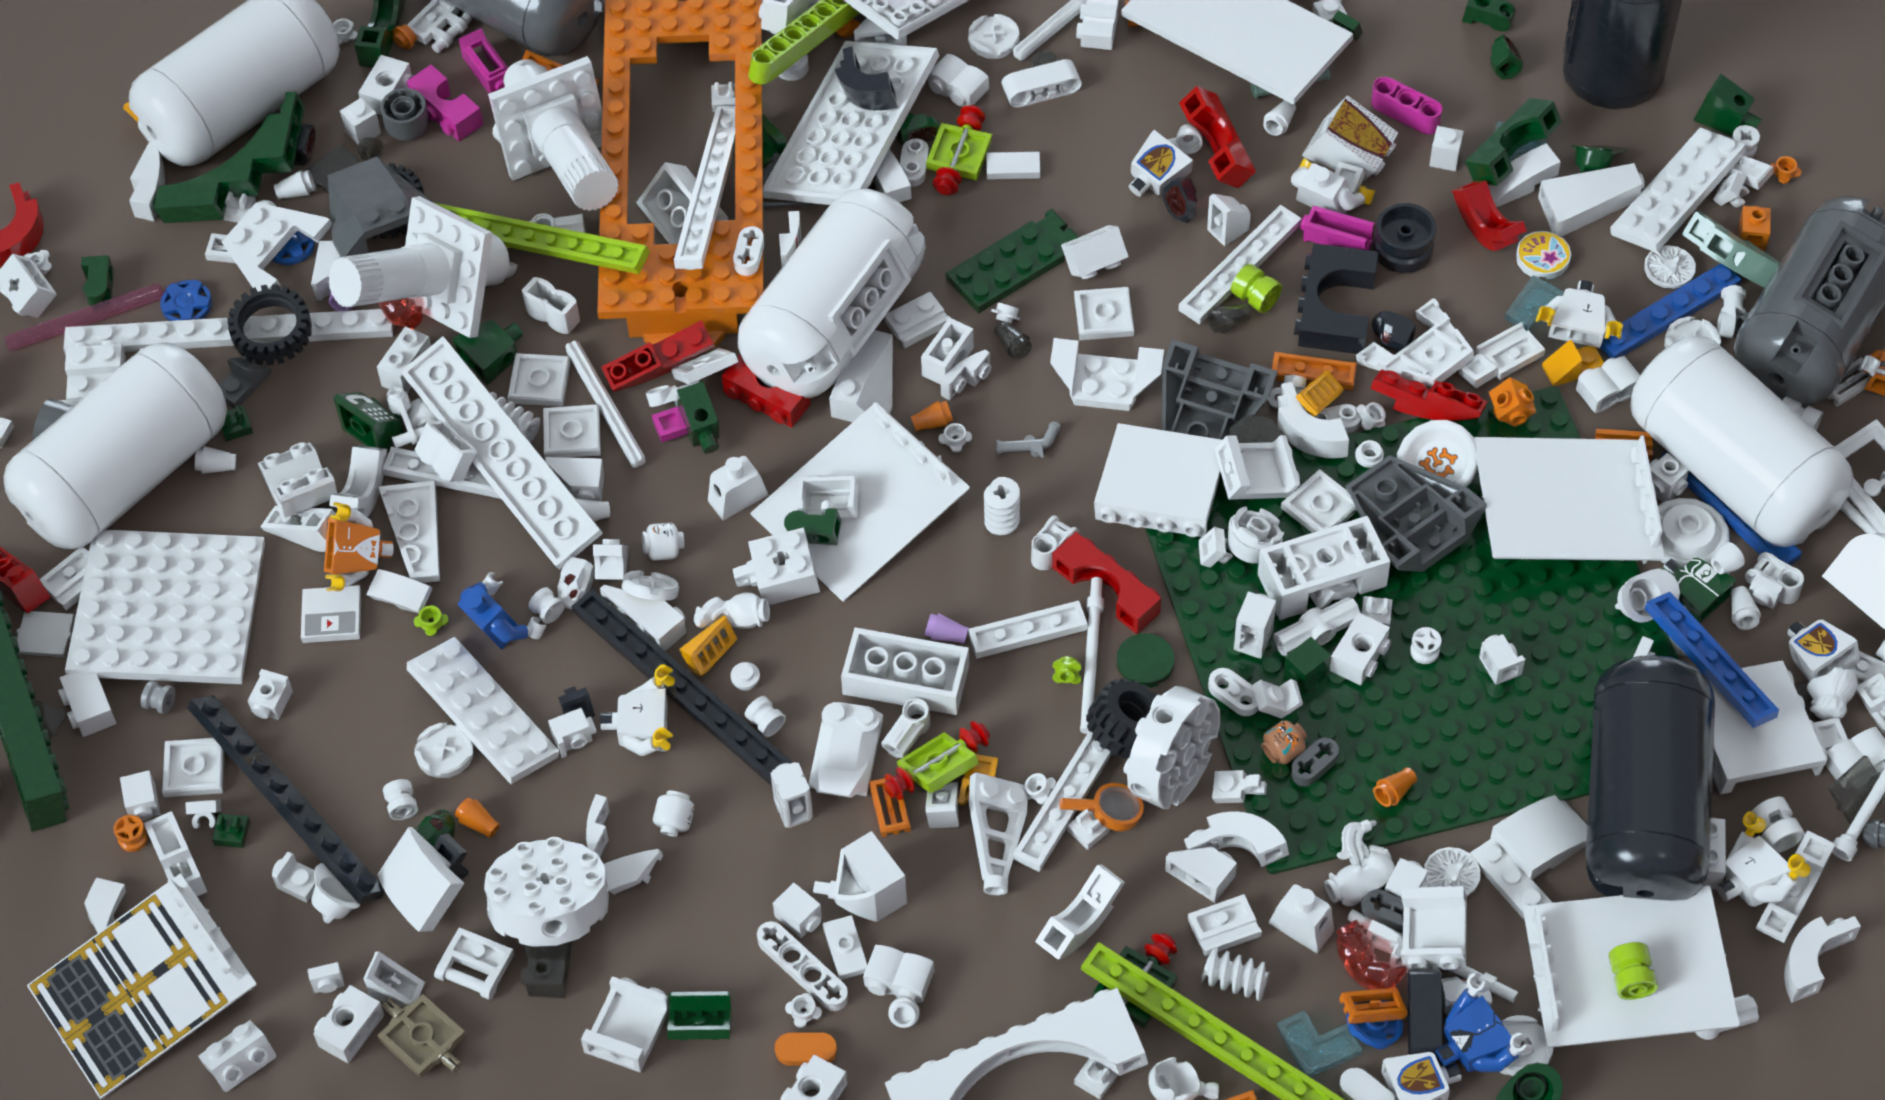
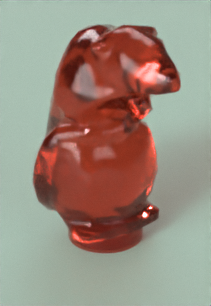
M412 298L377 303L387 320L394 325L414 329L423 319L421 314L423 307L417 306Z
M1354 920L1336 931L1338 935L1336 939L1337 953L1348 975L1356 983L1367 990L1394 988L1399 984L1406 974L1407 966L1390 967L1389 962L1377 960L1373 942L1363 932L1364 925H1360L1358 920Z

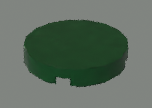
M1139 633L1127 638L1120 645L1117 651V669L1128 681L1131 682L1133 679L1142 686L1145 684L1152 688L1158 686V683L1163 680L1165 682L1170 677L1174 669V652L1170 644L1162 637L1154 634Z

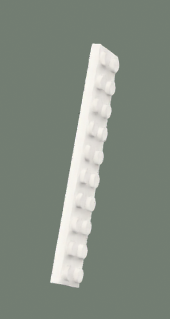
M441 337L401 371L402 375L438 420L450 425L458 433L459 437L468 441L475 448L477 453L472 461L473 464L559 570L569 558L576 557L603 534L444 337Z

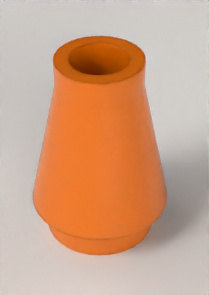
M938 400L911 416L916 432L925 429L947 427L948 423L953 422L947 401L939 402Z
M1405 768L1400 772L1378 780L1373 789L1376 800L1385 807L1397 805L1410 787L1417 782V776L1412 769Z
M467 797L459 805L454 815L459 819L458 823L484 834L488 838L493 837L500 827V824L495 821L477 799L472 800L470 797Z

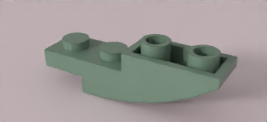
M1700 211L1694 213L1682 233L1683 236L1700 246L1701 251L1764 288L1780 263L1748 240L1740 239Z

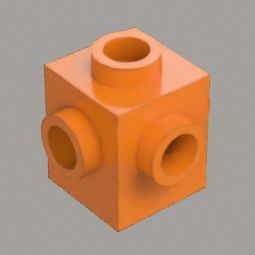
M1511 377L1489 392L1494 406L1493 413L1501 422L1516 427L1536 413L1532 392L1528 389L1527 385Z

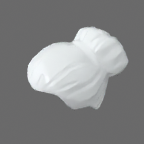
M1834 668L1827 675L1813 678L1807 685V691L1813 698L1810 711L1815 713L1821 720L1837 717L1841 719L1847 712V703L1853 698L1857 690L1858 681L1854 671L1851 669Z

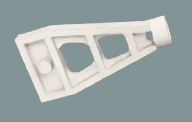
M975 772L970 776L969 808L982 880H984L983 891L989 895H1004L1008 892V875L1013 862V853L1017 848L1027 815L1028 793L1023 784ZM987 809L1008 814L1009 822L1005 832L990 829L986 816ZM988 839L1004 843L1002 860L989 856Z

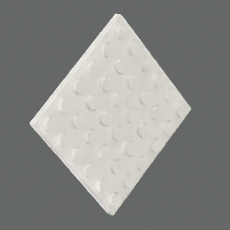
M123 530L102 531L90 544L65 667L66 675L69 673L97 674L98 678L242 684L265 549V538Z

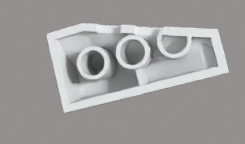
M874 330L856 356L853 357L838 377L830 395L831 417L854 422L874 402H877L889 414L891 413L893 403V334Z

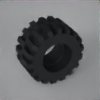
M1121 678L1119 681L1114 679L1107 683L1089 707L1088 714L1086 715V721L1089 722L1087 728L1088 731L1093 733L1092 738L1094 741H1098L1100 747L1104 750L1105 748L1108 749L1110 754L1114 756L1118 754L1121 758L1128 759L1137 737L1135 733L1136 726L1141 718L1147 717L1157 694L1151 692L1145 684L1142 686L1133 679L1131 682L1127 678Z

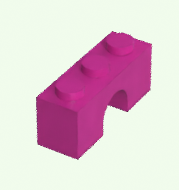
M429 65L407 80L408 88L414 89L423 95L429 119L438 122L448 136L452 135L456 140L461 141L483 126L480 107L464 93L456 99L445 100L451 96L448 80L434 66Z

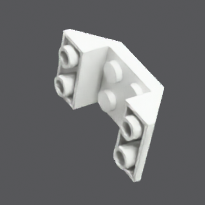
M310 442L297 443L290 447L289 451L281 454H270L263 459L264 461L258 463L272 497L285 518L327 502L332 494L337 493L333 475L327 467L322 468L316 450Z

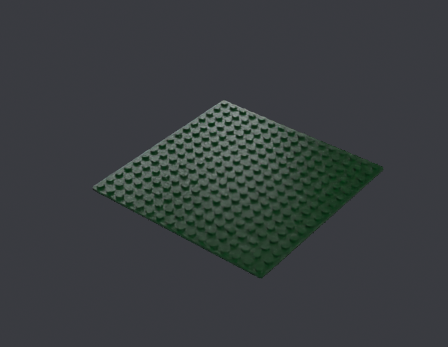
M1555 386L1531 391L1534 396L1533 404L1536 413L1516 427L1501 422L1495 417L1492 401L1487 403L1486 408L1478 418L1451 421L1463 426L1473 437L1581 439L1559 388ZM1417 418L1347 435L1349 438L1348 457L1324 458L1305 453L1296 447L1291 448L1293 461L1300 476L1298 488L1320 469L1346 489L1347 484L1370 469L1360 465L1355 458L1356 449L1361 443L1368 440L1375 441L1383 449V459L1389 455L1397 458V452L1403 439L1415 427L1433 419ZM1477 470L1471 484L1467 488L1483 500L1479 472ZM1220 475L1207 522V533L1213 527L1224 529V536L1228 539L1229 520L1242 507H1247L1248 511L1259 512L1261 508L1277 517L1280 521L1278 527L1281 532H1284L1282 542L1311 534L1312 532L1281 509V503L1286 498L1229 500L1222 475ZM1358 511L1346 522L1361 518ZM1484 511L1467 541L1424 572L1398 570L1390 563L1386 587L1361 595L1358 592L1353 598L1361 614L1364 596L1393 600L1388 636L1391 644L1387 653L1384 656L1379 655L1376 660L1378 665L1371 678L1366 677L1360 686L1331 672L1329 669L1327 673L1305 690L1298 685L1303 704L1282 719L1259 710L1253 715L1242 716L1210 693L1208 689L1210 674L1216 669L1227 668L1251 685L1259 680L1276 686H1281L1289 681L1284 673L1285 656L1281 655L1278 651L1273 637L1274 633L1298 622L1304 613L1279 620L1275 612L1273 632L1261 659L1234 650L1236 619L1248 591L1268 596L1258 576L1259 563H1249L1239 559L1228 547L1226 552L1233 554V557L1228 562L1221 563L1217 561L1211 567L1203 566L1200 564L1199 540L1202 537H1190L1186 534L1161 532L1156 529L1145 528L1203 693L1206 697L1215 700L1220 709L1218 735L1231 771L1243 770L1247 776L1260 774L1261 781L1267 783L1266 795L1245 794L1243 805L1246 813L1256 815L1271 823L1287 842L1289 855L1265 865L1270 874H1278L1338 859L1337 853L1342 851V831L1348 823L1352 822L1359 823L1364 820H1375L1376 825L1372 827L1371 831L1364 833L1362 840L1367 848L1369 845L1386 847L1509 816L1550 796L1555 795L1559 800L1564 801L1589 796L1594 689L1600 675L1613 664L1633 658L1642 636L1654 640L1650 652L1655 653L1657 656L1672 657L1679 660L1668 634L1654 619L1639 623L1625 616L1621 610L1615 609L1614 605L1618 603L1617 597L1620 588L1630 578L1641 574L1635 560L1494 559ZM1308 595L1307 611L1316 608L1310 595ZM1342 599L1332 600L1328 606ZM1350 626L1336 632L1333 639L1322 645L1331 656ZM1423 627L1435 629L1440 634L1442 641L1438 658L1430 664L1418 663L1412 658L1410 653L1413 634ZM1503 634L1508 643H1512L1515 646L1518 657L1522 655L1525 662L1522 675L1495 685L1479 656L1482 642L1492 635L1500 636ZM1357 649L1362 652L1367 651L1365 649ZM1219 685V686H1218V687H1220V688H1222V689L1227 688L1226 685ZM1247 701L1241 702L1244 705H1250ZM1283 720L1289 721L1293 725L1296 723L1301 725L1307 734V738L1304 739L1306 749L1316 740L1325 737L1331 738L1338 744L1339 754L1337 762L1310 786H1300L1292 780L1291 769L1294 760L1288 764L1273 763L1262 749L1261 744L1264 742V733ZM1320 749L1319 758H1321L1324 754H1328L1330 756L1331 751L1327 750L1324 752ZM1310 765L1305 770L1300 768L1299 773L1303 774L1304 772H1307L1308 774H1310V768L1312 765ZM1405 768L1412 769L1417 776V782L1410 787L1397 805H1390L1389 807L1381 805L1373 793L1377 781L1400 772Z

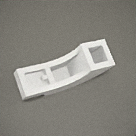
M1293 383L1281 384V396H1277V425L1281 433L1286 435L1287 440L1301 451L1324 458L1348 457L1349 438L1341 418L1323 420L1311 416L1296 399L1297 393Z
M1222 812L1206 817L1209 825L1208 829L1194 831L1188 838L1184 839L1187 850L1213 847L1216 850L1226 847L1246 849L1258 859L1261 867L1289 855L1287 842L1278 829L1263 818L1245 812Z
M1097 865L1074 901L1063 912L1049 919L1035 942L1058 960L1072 954L1090 938L1114 907L1111 904L1125 882L1105 866Z
M1855 916L1846 920L1838 918L1826 925L1822 917H1819L1808 923L1798 933L1784 968L1785 987L1792 1003L1820 991L1825 978L1820 971L1818 957L1828 950L1856 939L1861 926Z

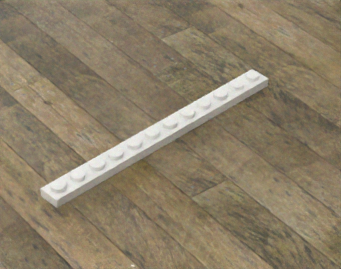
M392 308L310 313L312 334L311 337H308L309 341L393 337L394 313ZM296 315L250 316L244 324V334L248 339L256 343L279 341L289 335L295 327ZM228 318L65 327L63 349L66 355V348L74 347L76 343L84 342L90 346L101 345L105 340H113L117 344L121 343L124 352L140 351L141 348H145L150 344L163 342L177 345L183 349L234 346L228 329Z

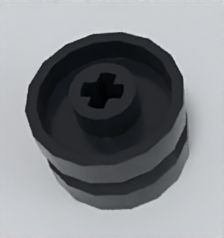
M1396 203L1380 213L1376 223L1373 247L1374 251L1378 252V261L1381 265L1395 272L1410 273L1422 269L1430 262L1437 230L1435 219L1431 213L1422 206L1412 203Z

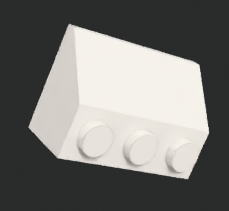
M664 162L636 203L669 244H678L696 178L686 166ZM719 207L715 221L727 220L728 216Z

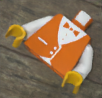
M334 502L333 505L337 506L336 515H330V518H328L324 572L331 573L325 575V579H331V587L326 588V591L340 592L344 587L351 586L365 578L369 570L377 569L378 557L391 558L393 555V542L381 541L380 529L373 528L372 521L360 511L351 508L347 504Z

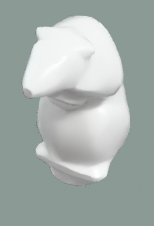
M748 592L735 595L727 601L714 597L707 601L702 608H696L694 623L699 628H707L724 615L734 628L750 629L756 626L762 627L763 622L769 621L770 618L769 602L766 598L761 599L759 596Z
M1369 845V857L1364 859L1361 866L1349 865L1341 869L1336 875L1329 873V879L1324 881V886L1332 902L1340 901L1345 906H1354L1360 903L1370 891L1380 890L1388 882L1395 869L1388 849L1377 845Z

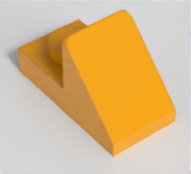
M1569 340L1542 363V367L1552 386H1559L1578 380L1582 372L1590 368L1602 367L1604 362L1596 347L1586 346L1577 349L1573 341Z

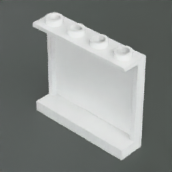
M1118 423L1094 501L1095 519L1106 523L1114 522L1136 528L1144 527L1161 532L1186 534L1190 537H1203L1207 534V522L1221 475L1214 449L1222 440Z
M1783 660L1741 668L1779 709L1777 718L1756 728H1752L1710 682L1715 696L1713 779L1720 794L1732 792L1735 784L1738 782L1812 768L1815 776L1820 775L1827 762V751L1817 738L1815 724L1812 720H1809L1805 711L1804 700L1802 696L1798 695L1794 686L1793 675L1790 671H1787Z

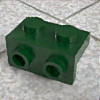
M729 991L669 993L668 1040L730 1039L732 1008L731 993Z

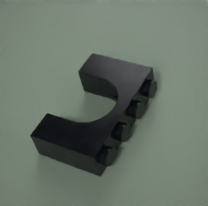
M1313 243L1312 254H1306L1304 270H1309V274L1303 275L1301 291L1306 293L1305 297H1299L1297 313H1302V318H1296L1294 335H1299L1298 346L1358 354L1365 349L1369 317L1332 311L1323 305L1319 296L1325 290L1335 286L1373 290L1378 260L1377 251Z

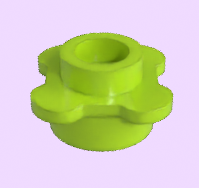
M430 605L420 610L418 616L414 618V625L424 629L426 635L434 636L442 625H447L449 619L446 614H441L439 608Z
M1066 656L1053 662L1052 667L1055 669V673L1052 679L1055 682L1072 684L1081 682L1079 671L1082 665L1075 658Z

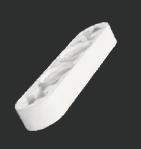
M772 921L765 922L758 928L757 939L759 947L824 1008L829 1011H839L847 1005L848 991L846 985L780 924ZM767 933L771 936L776 933L777 942L781 945L779 949L774 940L768 939L766 941L765 935ZM794 950L799 952L800 958L792 963L785 961L783 958L784 954ZM809 970H817L822 974L821 978L816 982H809L804 976ZM826 983H827L828 989H829L832 993L835 994V993H837V992L839 991V994H840V998H839V999H836L835 997L829 999L828 990H827L826 988H824V986L826 985Z

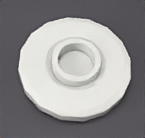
M1669 245L1663 246L1657 253L1650 251L1644 264V271L1654 284L1670 289L1680 288L1693 279L1696 269L1693 257L1686 250Z
M1446 847L1438 849L1428 857L1424 865V869L1428 870L1426 882L1430 883L1429 887L1464 886L1467 897L1476 890L1480 882L1481 870L1477 861L1470 853L1460 848Z

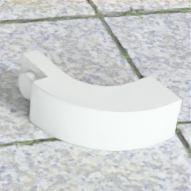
M362 445L353 446L346 485L340 493L331 495L330 506L337 507L333 505L334 502L347 504L368 517L377 502L380 493L379 486H382L384 477L382 468L387 458V449Z

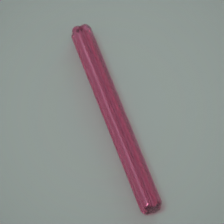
M155 283L6 335L5 342L8 349L13 351L64 333L65 327L84 326L161 299L163 291L160 284Z

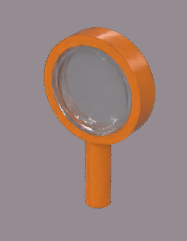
M1120 783L1103 785L1097 790L1094 799L1060 798L1059 801L1060 810L1084 811L1087 809L1093 812L1094 817L1103 826L1114 831H1127L1134 828L1144 811L1142 799L1134 796L1127 785Z

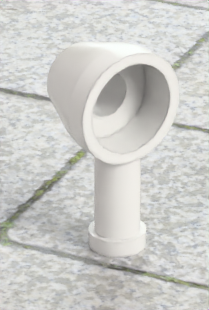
M1190 124L1181 126L1176 138L1167 139L1185 154L1196 153L1203 144L1201 134Z
M1731 542L1721 545L1711 559L1713 569L1719 574L1727 573L1730 575L1731 572L1740 569L1745 563L1742 552Z

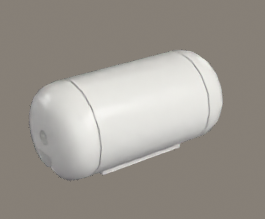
M247 0L147 69L133 81L129 92V106L135 115L138 116V128L146 140L165 159L180 166L200 164L266 119L269 114H273L280 109L281 104L284 103L286 92L296 91L299 95L328 75L336 66L340 52L337 32L330 18L316 0Z
M870 189L846 191L830 204L743 318L739 326L738 349L745 364L760 381L770 388L778 387L805 398L819 396L836 382L922 264L926 248L925 238L917 225L913 224V215L910 211L888 195Z
M1692 336L1676 341L1660 352L1639 376L1633 388L1630 403L1632 416L1637 423L1770 544L1779 547H1789L1803 543L1810 533L1817 529H1823L1838 513L1849 497L1854 477L1852 468L1842 453L1712 339Z
M168 342L150 344L137 352L10 460L6 465L4 473V487L7 497L25 517L27 524L47 542L63 549L82 548L94 541L98 534L109 528L220 431L224 426L227 413L223 392L209 371L185 349Z

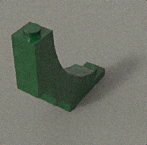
M296 91L286 92L284 103L281 104L280 108L281 114H269L254 137L228 161L199 177L176 184L158 186L157 195L153 201V208L164 223L224 220L227 206L225 200L229 192H232L234 197H241L242 194L258 196L262 174L292 172L305 106Z

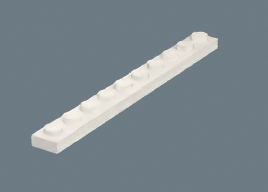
M735 106L716 107L674 258L675 269H703L735 149Z

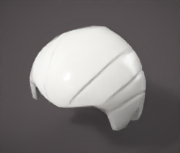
M1176 1057L1158 1062L1149 1073L1148 1084L1156 1100H1193L1198 1095H1203L1211 1100H1216L1219 1097V1084L1200 1081L1193 1066L1187 1061L1176 1062Z

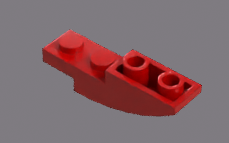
M701 320L653 345L649 342L601 368L613 392L665 375L671 372L672 368L690 361L691 358L715 346Z
M1381 369L1374 378L1370 388L1396 399L1393 407L1394 410L1433 420L1454 421L1478 418L1488 401L1481 399L1479 395L1458 390L1450 383L1436 381L1431 389H1429L1423 383L1402 378L1398 373L1391 370L1385 371Z

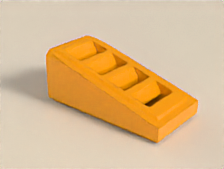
M1324 371L1295 397L1308 413L1315 417L1336 399L1344 389L1329 371Z
M723 615L679 650L690 671L701 677L735 643L737 637L727 617ZM722 629H724L727 635L724 639L720 634ZM714 637H716L718 641V644L716 645L712 640ZM707 645L710 647L709 651L705 648Z

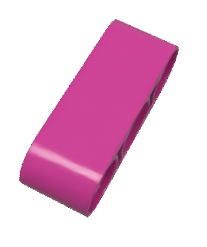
M1380 77L1374 81L1371 105L1375 110L1423 134L1436 133L1437 126H1440L1442 117V105L1438 101L1389 77Z

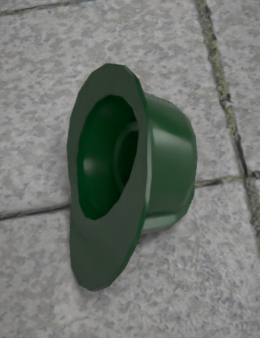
M1571 145V147L1575 148V163L1580 168L1581 173L1610 168L1616 153L1627 152L1625 148L1613 146L1583 147Z
M1538 1062L1527 1064L1516 1072L1504 1085L1496 1100H1559L1563 1090L1562 1080L1558 1072L1548 1064Z

